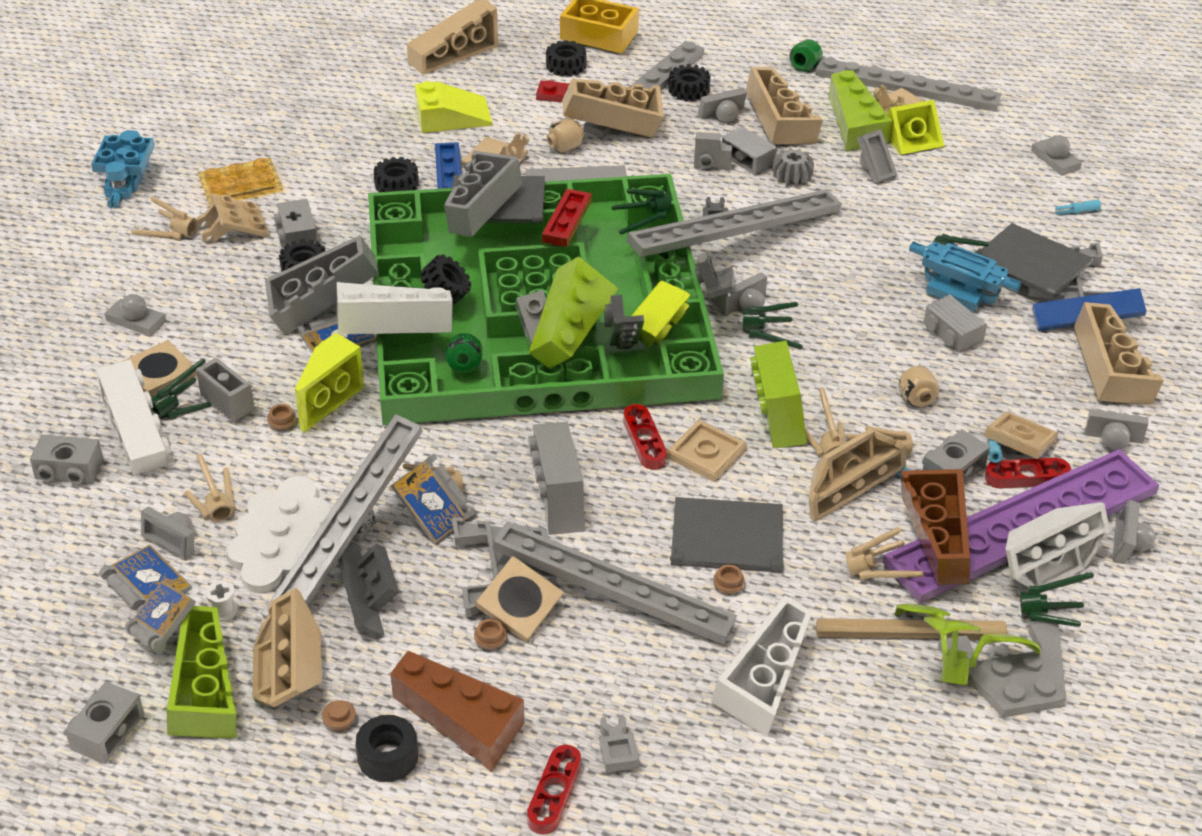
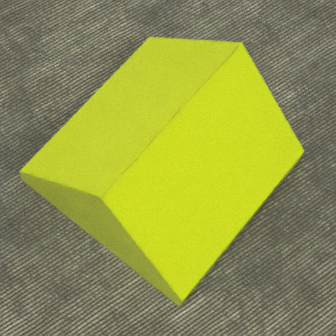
M935 100L889 108L888 116L892 119L889 141L900 155L945 146Z

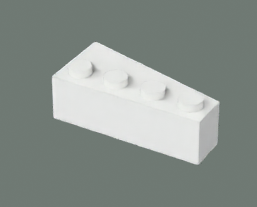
M337 282L338 334L452 332L451 292L443 288L421 289Z
M131 359L96 369L103 404L107 407L108 416L114 425L118 440L123 441L121 446L133 476L167 466L166 454L171 453L166 436L161 438L158 432L162 430L161 423L157 414H151L150 408H153L149 392H143L141 386H144V380L140 369L134 370Z
M785 595L718 678L711 703L768 737L812 611Z

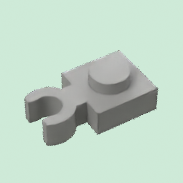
M619 715L618 726L615 727L607 724L606 717H601L600 731L603 737H600L599 746L605 773L639 768L640 759L634 734L626 733V719L624 715Z

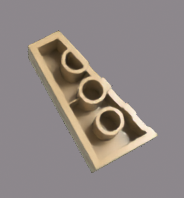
M475 0L407 43L408 63L423 75L498 47L497 7L488 0Z
M751 67L746 92L770 142L777 145L817 143L823 122L819 115L814 116L811 113L812 108L808 104L803 105L799 100L800 95L796 91L788 89V83L773 67Z
M572 79L562 100L563 116L651 138L654 137L664 118L660 86L652 85L651 89L643 88L642 84L623 87L620 82L603 85L601 81Z
M1084 302L1074 329L1098 401L1153 404L1164 382L1160 374L1153 373L1151 370L1152 363L1148 357L1141 356L1137 350L1138 343L1134 338L1129 337L1125 333L1126 326L1110 304Z

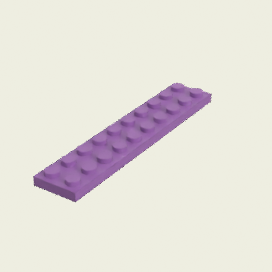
M1118 449L967 517L970 580L1008 563L1005 549L1009 531L1056 508L1101 502L1105 504L1106 514L1109 516L1122 510L1129 500L1139 502L1157 494L1159 484L1125 453ZM919 539L883 556L882 563L889 571H923L924 575L922 577L897 578L919 603L961 585H937Z

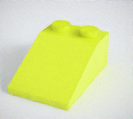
M425 81L414 84L416 110L422 133L493 126L485 96L438 81Z
M334 333L315 347L295 387L300 430L304 433L364 389L360 346L337 333Z

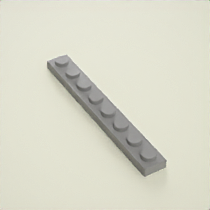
M684 41L633 84H642L643 88L651 89L652 85L660 86L662 90L669 84L670 71L674 67L679 68V65H684V67H687V64L692 65L704 55V47L698 46L693 42ZM590 122L584 123L585 132L600 138H605L614 130V128L595 125Z
M822 57L815 76L831 79V74L853 70L865 86L878 87L880 89V86L883 85L889 91L903 88L915 96L996 112L1001 98V93L991 89H979L967 84L959 85L949 83L946 80H934L921 75L914 76L904 74L901 71H889L876 66L869 67L859 65L856 62L839 61L834 58Z
M396 414L394 415L270 602L297 588L301 592L307 606L310 604L422 434L423 430L420 425ZM270 602L267 604V606L261 613L264 619H266V617L269 614L267 609L269 607Z
M509 522L505 523L493 541L492 550L508 557L514 556L525 564L722 645L725 644L737 618L735 614Z

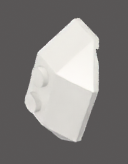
M1098 502L1056 508L1009 531L1005 550L1012 579L1028 588V586H1040L1062 580L1084 570L1097 552L1102 538L1105 539L1110 533L1105 504Z

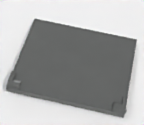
M460 175L453 176L452 190L458 186ZM521 176L522 185L486 223L543 224L545 176Z
M1013 223L989 242L988 247L979 248L975 252L997 261L996 265L1008 269L1007 277L1021 281V284L1054 299L1068 284L1093 263L1094 259Z
M675 497L672 550L669 558L672 565L706 567L734 565L739 569L782 572L784 567L782 553L783 504Z

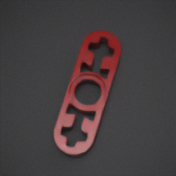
M640 404L627 406L624 409L623 424L641 465L650 470L662 468L666 464L667 450L649 410ZM635 416H637L638 419H641L640 424H637ZM641 434L650 435L652 438L648 440L639 439L637 436ZM650 449H652L653 455H654L655 457H653L651 454H649V450H650Z
M1057 457L1001 460L998 463L990 462L987 465L985 481L991 487L999 489L1035 487L1071 471V466L1066 460ZM1021 471H1031L1035 476H1025Z
M560 745L551 752L527 809V823L534 833L545 835L553 832L558 827L581 770V754L574 746ZM565 758H569L571 762L566 764L563 774L560 772V762H563ZM551 784H559L564 788V791L558 795H551L545 791V788ZM545 804L549 805V817H545L543 821L537 820V816L543 814Z

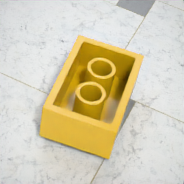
M572 0L560 15V39L570 42L576 41V43L623 53L638 33L639 8L605 0Z

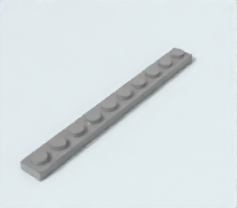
M826 189L630 232L626 242L640 257H645L840 211L842 203Z

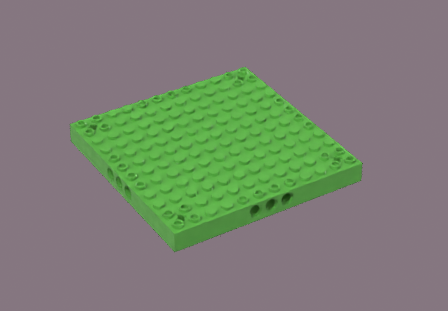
M655 174L545 182L543 224L485 223L473 236L467 237L449 233L444 204L452 188L368 193L371 251L376 257L379 273L373 277V285L425 289L423 287L425 284L421 282L422 276H420V272L433 258L442 254L446 255V257H452L454 262H459V266L464 267L466 270L465 274L469 275L470 278L468 280L471 281V290L457 304L452 306V332L376 334L382 425H388L395 414L414 423L627 407L632 404L652 405L722 399L724 373L701 285L695 273L696 266L691 247L688 246L640 257L626 242L630 232L621 235L619 231L652 216L653 213H648L646 207L624 210L611 209L613 205L644 202L650 197L628 194L627 189L664 190V193L667 192L671 198V212L666 213L665 219H658L630 232L684 221L672 175ZM567 189L592 193V202L568 247L542 242V233ZM578 256L619 288L615 295H622L624 317L632 316L661 280L690 294L686 302L690 306L676 325L673 322L670 323L672 328L663 341H659V345L654 342L648 348L638 340V344H633V348L620 350L616 346H610L611 332L610 327H605L603 311L573 356L551 368H548L528 353L530 349L515 308L516 298L543 290L547 300L557 269ZM461 333L474 335L480 340L483 347L481 363L470 373L456 372L446 361V350L449 341Z

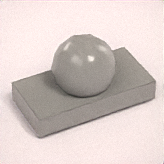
M743 87L701 97L698 115L701 119L716 115L721 122L730 123L738 116V110L744 108L747 92Z
M881 129L857 138L862 150L859 158L860 164L865 170L869 171L874 184L897 176Z
M1054 135L1051 138L1032 144L1031 151L1061 176L1081 168L1082 162L1069 152L1070 142L1062 135Z
M760 272L734 285L735 290L730 292L731 296L720 300L719 312L727 316L739 309L744 312V310H750V307H763L765 303L764 297L766 296L767 276Z
M129 294L123 299L120 298L104 313L106 321L147 336H151L166 322L164 313L147 308L144 298L137 294Z
M1089 409L1084 435L1100 437L1103 444L1112 450L1123 449L1129 442L1143 444L1148 427V417Z
M1132 500L1127 501L1116 518L1113 562L1124 564L1133 551H1148L1155 543L1156 536L1153 528L1146 523L1138 522L1140 503Z
M149 506L141 511L142 537L185 561L194 555L193 524L186 514L176 512L165 516Z

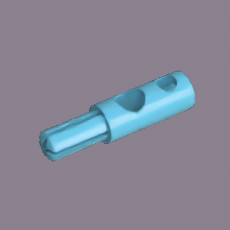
M1099 199L1084 201L1083 203L1076 202L1071 203V205L1057 206L1055 211L1063 210L1057 211V215L1078 214L1083 210L1085 212L1099 211L1101 203Z
M988 438V446L990 447L989 459L993 463H998L1003 458L1001 443Z

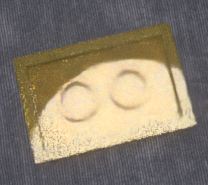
M270 157L198 172V178L209 207L212 204L210 199L212 193L220 196L228 195L233 199L241 201L283 192L282 183Z

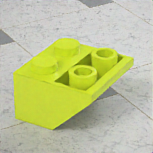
M661 280L632 314V316L644 315V324L639 341L648 348L654 342L659 345V341H663L672 328L670 323L673 322L676 325L690 306L686 303L690 294Z

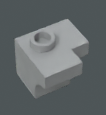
M697 132L694 168L730 170L732 145L723 143L720 133Z

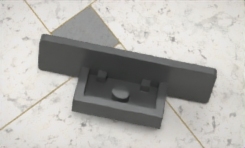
M709 252L698 255L695 273L699 283H705L708 299L715 298L718 301L731 296L730 292L735 290L733 267L716 272Z
M611 295L609 304H605L604 324L605 327H610V346H616L620 350L633 348V344H638L644 324V315L624 317L622 295Z
M350 541L339 558L338 563L346 588L348 602L352 610L354 625L361 633L369 634L379 639L384 635L378 612L399 593L385 547L376 543L362 556L359 545Z

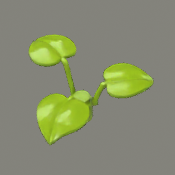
M918 604L896 605L895 616L906 612L926 613L931 616L924 617V621L940 632L943 654L941 681L967 685L970 667L976 668L977 658L986 644L1016 642L1030 647L1039 655L1041 654L1040 646L1029 639L1009 634H983L971 658H968V651L957 650L958 630H975L980 632V627L964 621L944 619V616L950 617L951 613L936 607ZM952 632L951 649L948 650L946 634Z

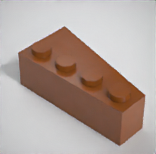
M963 469L901 471V497L937 585L970 584V551Z
M411 651L405 653L390 673L394 699L422 720L426 719L434 725L436 731L444 737L448 736L459 744L461 750L469 756L473 755L480 760L482 765L490 772L493 771L525 724L524 699Z

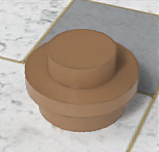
M275 405L270 409L267 416L268 425L276 430L288 429L296 423V413L289 405Z
M721 566L714 574L713 584L722 593L734 594L741 591L744 587L745 578L737 566Z
M485 619L475 629L474 640L481 648L496 649L506 641V630L498 620Z
M344 700L333 701L326 705L322 711V720L325 726L337 732L347 730L356 719L354 706Z

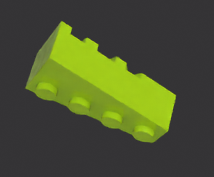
M844 70L831 74L829 99L833 112L836 115L837 126L840 128L841 139L844 141L845 152L861 149L857 138L880 129L886 144H889L892 119L853 70Z
M579 256L559 267L528 353L548 368L571 358L604 311L605 304L610 302L611 295H615L619 288Z
M787 341L754 346L755 356L750 357L751 369L757 389L761 414H766L772 447L784 448L807 444L801 393Z
M193 606L181 622L167 705V735L236 738V710L233 703L232 687L228 675L227 659L224 652L217 607Z

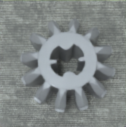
M790 148L788 151L783 149L780 153L775 154L772 171L773 176L777 177L778 182L785 181L786 186L790 183L797 186L798 182L805 185L807 180H811L814 162L813 157L809 156V152H801L800 148L798 150Z

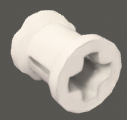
M226 581L212 583L205 593L208 602L211 603L210 607L218 608L220 622L232 620L238 613V606L233 601L235 596L233 585Z

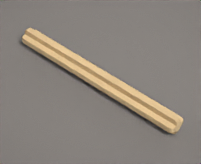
M819 618L816 621V634L818 637L941 639L939 631L920 619ZM959 620L980 627V632L975 630H958V636L967 635L968 639L980 640L983 634H1007L1005 621ZM952 632L946 634L947 638H952Z

